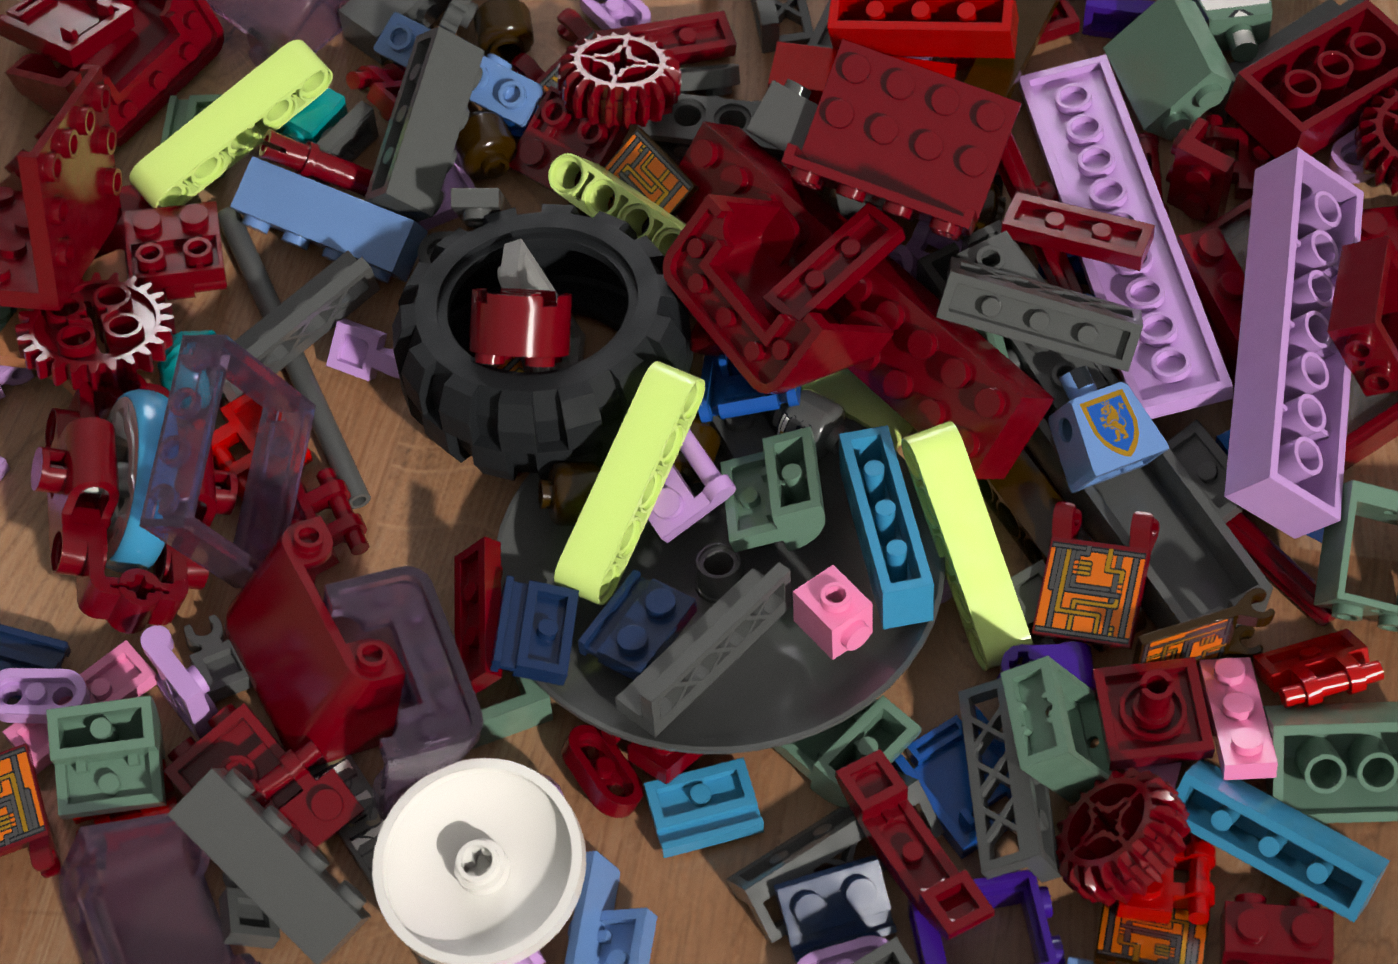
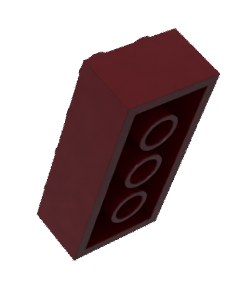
M1365 0L1238 72L1224 110L1275 158L1297 147L1312 155L1359 126L1361 113L1364 112L1365 107L1370 106V102L1373 101L1375 95L1384 97V94L1390 87L1398 91V25L1370 0Z

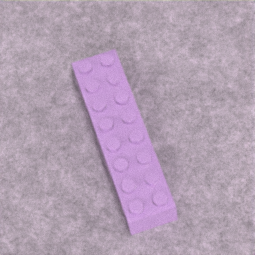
M1299 147L1255 169L1224 493L1225 498L1294 539L1341 521L1351 371L1327 331L1342 246L1361 241L1364 192Z

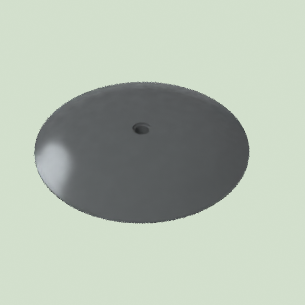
M776 410L762 412L776 435L777 428L772 426ZM845 416L844 426L849 429V432L869 429ZM720 444L714 465L721 473L720 462L727 461L729 458ZM896 451L934 582L933 621L883 630L840 474L839 452L835 455L829 452L823 459L818 461L825 511L824 528L813 541L796 550L788 552L784 542L779 541L734 552L728 538L725 502L721 503L669 543L660 538L649 520H647L614 594L633 569L640 572L641 577L649 581L654 578L695 598L697 612L676 640L752 568L765 576L780 562L791 570L792 607L658 736L653 737L616 709L615 698L634 680L599 663L598 658L589 653L586 656L579 653L578 640L606 604L598 605L578 596L568 675L564 686L534 681L560 706L584 722L630 742L674 752L733 754L759 751L805 739L847 720L869 706L887 691L909 668L929 636L942 601L945 581V556L940 558L906 461ZM530 473L522 482L511 500L500 525L497 541L501 542V565L503 568L501 597L507 575L513 576L515 582L528 584L529 580L555 585L554 574L556 566L574 529V526L555 525L549 516L548 509L539 508L538 484L540 477L538 473ZM701 481L694 483L690 489L697 496L703 491L705 486ZM832 565L873 603V633L861 647L853 651L847 650L834 660L794 622L793 591Z

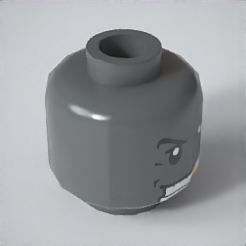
M808 388L801 390L799 406L789 407L788 403L781 404L780 409L776 410L772 421V426L777 428L776 435L811 427L815 438L818 461L823 459L829 452L834 455L839 452V434L849 432V429L844 426V408Z

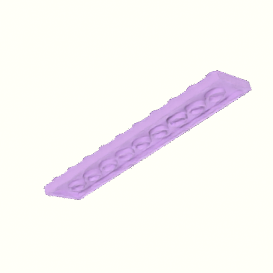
M1107 55L1022 75L1019 79L1020 92L1053 186L1057 189L1059 202L1155 225L1154 238L1140 271L1078 256L1093 297L1141 310L1143 329L1129 371L1126 372L1118 369L1122 382L1129 385L1151 419L1233 399V384Z

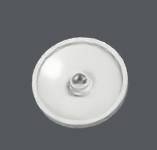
M495 758L468 759L443 766L426 775L411 786L390 810L378 834L374 849L372 866L373 886L378 905L388 925L411 950L434 964H515L531 956L551 941L571 916L580 897L585 880L586 848L581 826L575 813L564 796L545 777L524 765L508 760Z

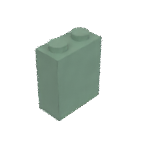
M1192 0L1155 1L1103 47L1143 129L1170 141L1177 137L1182 129L1188 130L1190 125L1209 108L1218 105L1224 99V96L1232 90L1236 79L1196 2Z

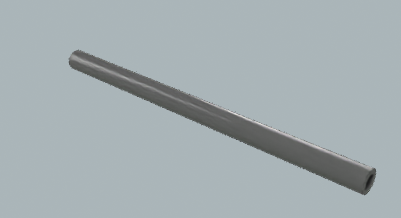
M231 207L224 208L218 213L220 227L262 318H264L279 306L281 301L246 226L241 223L243 219L240 213ZM302 352L286 365L285 369L330 468H333L338 479L344 480L351 493L349 502L352 509L361 508L369 503L371 496L305 353Z

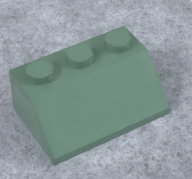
M1398 701L1317 704L1310 707H1305L1302 704L1285 708L1283 705L1263 706L1278 761L1276 778H1265L1268 795L1322 824L1398 821Z

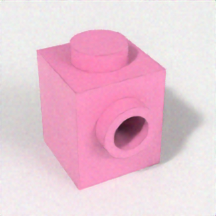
M834 565L793 591L794 622L832 660L847 650L853 651L858 649L873 633V603Z

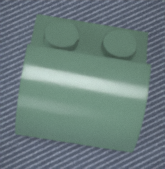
M811 427L762 438L764 451L720 462L721 475H728L736 486V491L733 495L724 501L728 538L734 552L779 541L784 542L789 552L807 545L823 530L825 511L815 438Z
M151 695L46 710L50 761L55 766L58 816L62 820L167 806L163 759H166L163 734L157 707Z
M882 695L878 700L876 699L869 706L847 720L819 734L773 748L811 780L810 789L836 806L849 807L835 778V771L879 749L883 751L887 759L892 763L920 735L922 728Z

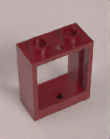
M1389 236L1342 246L1327 331L1366 397L1398 391V251Z

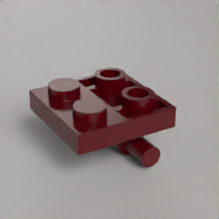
M551 85L517 144V154L513 161L509 163V167L555 192L550 186L548 173L552 162L562 154L571 153L605 167L624 144L622 141L630 128L626 130L621 125H613L608 129L607 124L598 123L590 125L589 118H575L574 111L565 109L564 100L559 98V90ZM580 170L579 173L576 175V178H575V186H576V185L579 183V181H580V178H581V170Z
M216 201L123 212L129 278L132 276L137 277L138 287L150 282L153 284L154 293L164 292L167 301L196 298L195 293L228 289Z

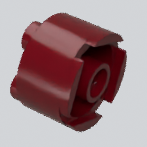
M487 288L472 289L469 350L475 352V362L481 364H505V360H512L514 357H525L524 365L530 367H555V363H561L562 356H568L570 349L572 294L564 293L559 295L556 301V291L501 288L500 294L487 293Z

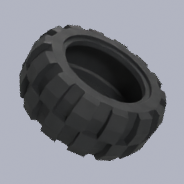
M542 204L541 212L517 215L516 208L513 207L485 215L483 225L468 233L459 227L435 244L430 257L431 264L422 262L417 264L398 301L399 310L392 324L394 356L401 389L411 416L424 426L425 434L460 463L472 456L474 465L483 474L515 481L518 472L538 473L540 479H548L549 471L555 463L569 461H593L602 468L638 387L651 364L659 361L690 374L693 351H691L692 339L689 311L664 278L662 267L665 256L646 235L638 238L637 233L628 222L602 211H599L593 218L581 216L575 205ZM522 239L558 295L564 293L572 294L571 313L597 319L617 331L616 335L603 348L590 357L576 364L556 370L515 372L495 368L488 364L476 363L475 358L470 355L472 351L469 350L472 289L487 288V293L489 294L501 293L497 271L502 263L504 244Z

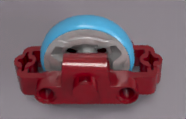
M138 373V380L135 382L125 376L120 377L119 386L116 388L107 380L101 381L99 389L94 391L90 382H84L76 390L68 410L52 408L46 423L45 447L40 446L37 448L31 469L32 490L47 493L52 572L76 576L77 603L82 613L95 619L107 620L111 627L126 634L138 633L147 624L167 625L171 623L185 600L188 590H202L205 587L210 570L208 530L215 514L230 515L233 512L238 493L236 473L214 469L212 441L209 436L199 432L197 427L180 425L172 393L164 386L146 383ZM152 565H153V574H152L151 572L147 571V569L150 568ZM106 567L123 574L120 578L105 576L104 569Z

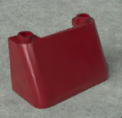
M115 0L132 8L135 27L74 69L63 64L56 68L48 57L31 53L21 57L5 74L21 95L56 116L81 82L80 68L82 65H101L104 84L109 85L111 92V102L108 110L109 123L116 130V147H119L126 143L169 102L170 96L176 95L221 51L224 43V30L206 0Z
M708 194L668 249L663 260V274L669 287L751 387L757 392L764 394H781L874 358L881 352L895 333L873 311H854L839 324L828 310L823 314L808 312L803 320H798L789 314H779L776 316L768 310L762 297L793 270L788 265V261L800 244L801 233L798 222L783 203L779 201Z
M321 516L297 522L286 529L229 605L225 620L226 634L244 666L286 752L289 749H293L295 752L312 740L323 754V757L311 766L323 765L348 755L390 743L406 675L404 667L390 645L373 638L360 639L346 644L315 585L317 567L330 558L333 547L331 533Z

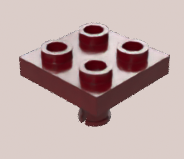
M1195 657L1095 668L1092 670L1091 679L1109 770L1213 758L1215 747Z

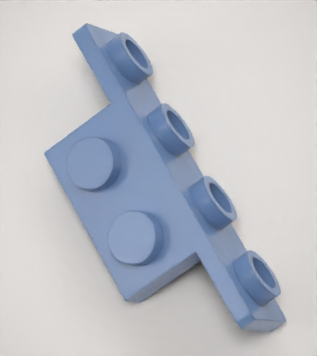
M395 12L374 45V50L379 55L406 68L416 36L431 29ZM489 53L487 57L483 56L480 65L482 77L477 87L472 91L469 101L520 127H525L544 95L545 89L542 85L511 70L512 65L492 53Z
M598 851L586 852L585 880L574 910L573 920L568 927L569 942L564 964H649L657 915L648 908L614 910L620 870Z

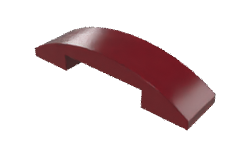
M881 749L835 771V778L875 852L911 903L942 936L950 940L994 916L995 910L965 869L961 872L957 870L907 799V785Z

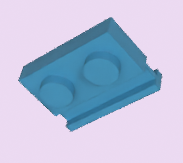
M744 757L681 773L667 785L660 780L644 783L645 796L660 842L663 858L764 832V822L758 809V802Z

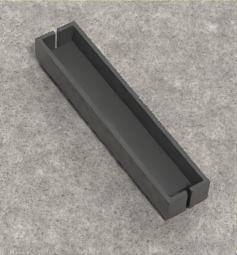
M1000 220L973 232L971 237H963L961 251L1000 234L1002 226ZM955 242L918 259L916 280L939 300H941L947 280V270L951 257H956V254L959 253L960 248ZM1015 242V244L1023 254L1024 258L1026 259V261L1028 262V264L1030 265V267L1032 268L1040 282L1046 283L1044 279L1041 277V275L1038 273V271L1035 269V267L1032 265V263L1029 261L1027 256L1024 254V252L1021 250V248L1018 246V244ZM1094 363L1107 382V387L1120 382L1109 366ZM1044 418L1041 420L1026 446L1065 501L1074 503L1076 508L1082 512L1081 523L1095 542L1130 546L1131 520L1133 514L1137 511L1150 512L1159 521V534L1151 552L1141 601L1142 608L1158 630L1233 607L1249 590L1254 588L1264 589L1267 595L1264 601L1253 603L1252 607L1259 612L1266 611L1273 586L1170 449L1143 467L1071 493L1049 424ZM1236 624L1235 629H1237L1239 626H1242V625Z

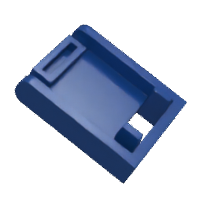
M704 356L701 379L705 382V392L698 409L702 423L712 422L713 416L720 415L721 419H728L780 409L783 403H788L789 407L800 405L802 386L781 394L760 393L751 387L727 356Z
M975 706L977 720L988 724L987 718ZM955 715L913 741L906 748V753L915 766L914 769L902 754L891 764L896 771L919 780L945 832L942 835L962 860L978 849L973 817L974 812L962 721ZM994 738L982 755L983 764L994 769L1005 753V744ZM1000 783L988 800V807L1005 796L1010 800L1012 797L1011 789Z

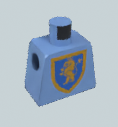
M1087 366L1078 367L1059 378L1070 401L1049 416L1048 424L1071 493L1143 467L1170 449L1167 441L1128 384L1119 382L1098 390Z

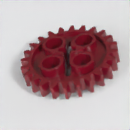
M94 272L91 281H84L81 278L61 311L28 309V311L18 313L20 324L15 325L20 358H25L26 368L28 370L37 369L39 379L52 375L54 386L63 384L67 379L71 380L73 390L79 389L84 382H90L92 389L95 391L99 389L101 381L107 380L116 388L119 386V378L123 376L134 382L137 381L136 370L141 369L146 372H153V360H166L165 350L173 345V335L176 334L172 304L166 303L165 293H154L153 284L150 282L138 287L136 276H132L125 282H120L119 273L116 272L108 280H101L99 272ZM86 307H90L93 310L99 337L105 345L106 354H102L98 348L93 323L87 316Z

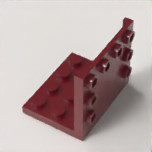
M842 39L802 151L798 146L788 143L781 162L791 171L789 176L794 181H797L796 183L821 193L824 192L826 186L836 190L835 193L861 203L866 200L882 206L883 211L908 220H910V217L929 223L928 227H930L932 233L959 242L961 235L971 237L976 229L1021 103Z
M82 65L80 68L81 82L30 152L20 151L17 155L22 191H15L10 187H0V306L61 311L122 216L119 195L122 188V173L119 168H116L114 159L117 135L115 128L110 126L108 110L111 102V92L109 85L104 84L101 65Z

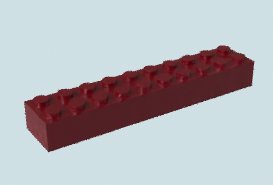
M703 121L679 164V167L699 187L677 213V216L686 224L708 194L782 202L795 217L801 233L800 244L788 261V265L792 269L797 267L848 221L813 190L797 184V181H794L789 176L791 171L738 126ZM887 255L827 309L839 324L854 311H873L895 333L881 352L874 358L848 367V369L918 432L947 421L953 422L962 437L976 479H1005L1055 398L976 330L968 326L936 318L940 300Z

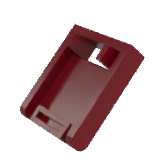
M22 0L6 11L7 15H0V36L72 69L135 27L132 8L115 0Z

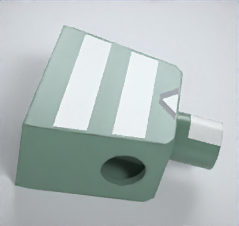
M1192 0L1196 2L1220 50H1230L1232 58L1237 62H1246L1253 59L1258 54V45L1269 38L1272 20L1271 0Z

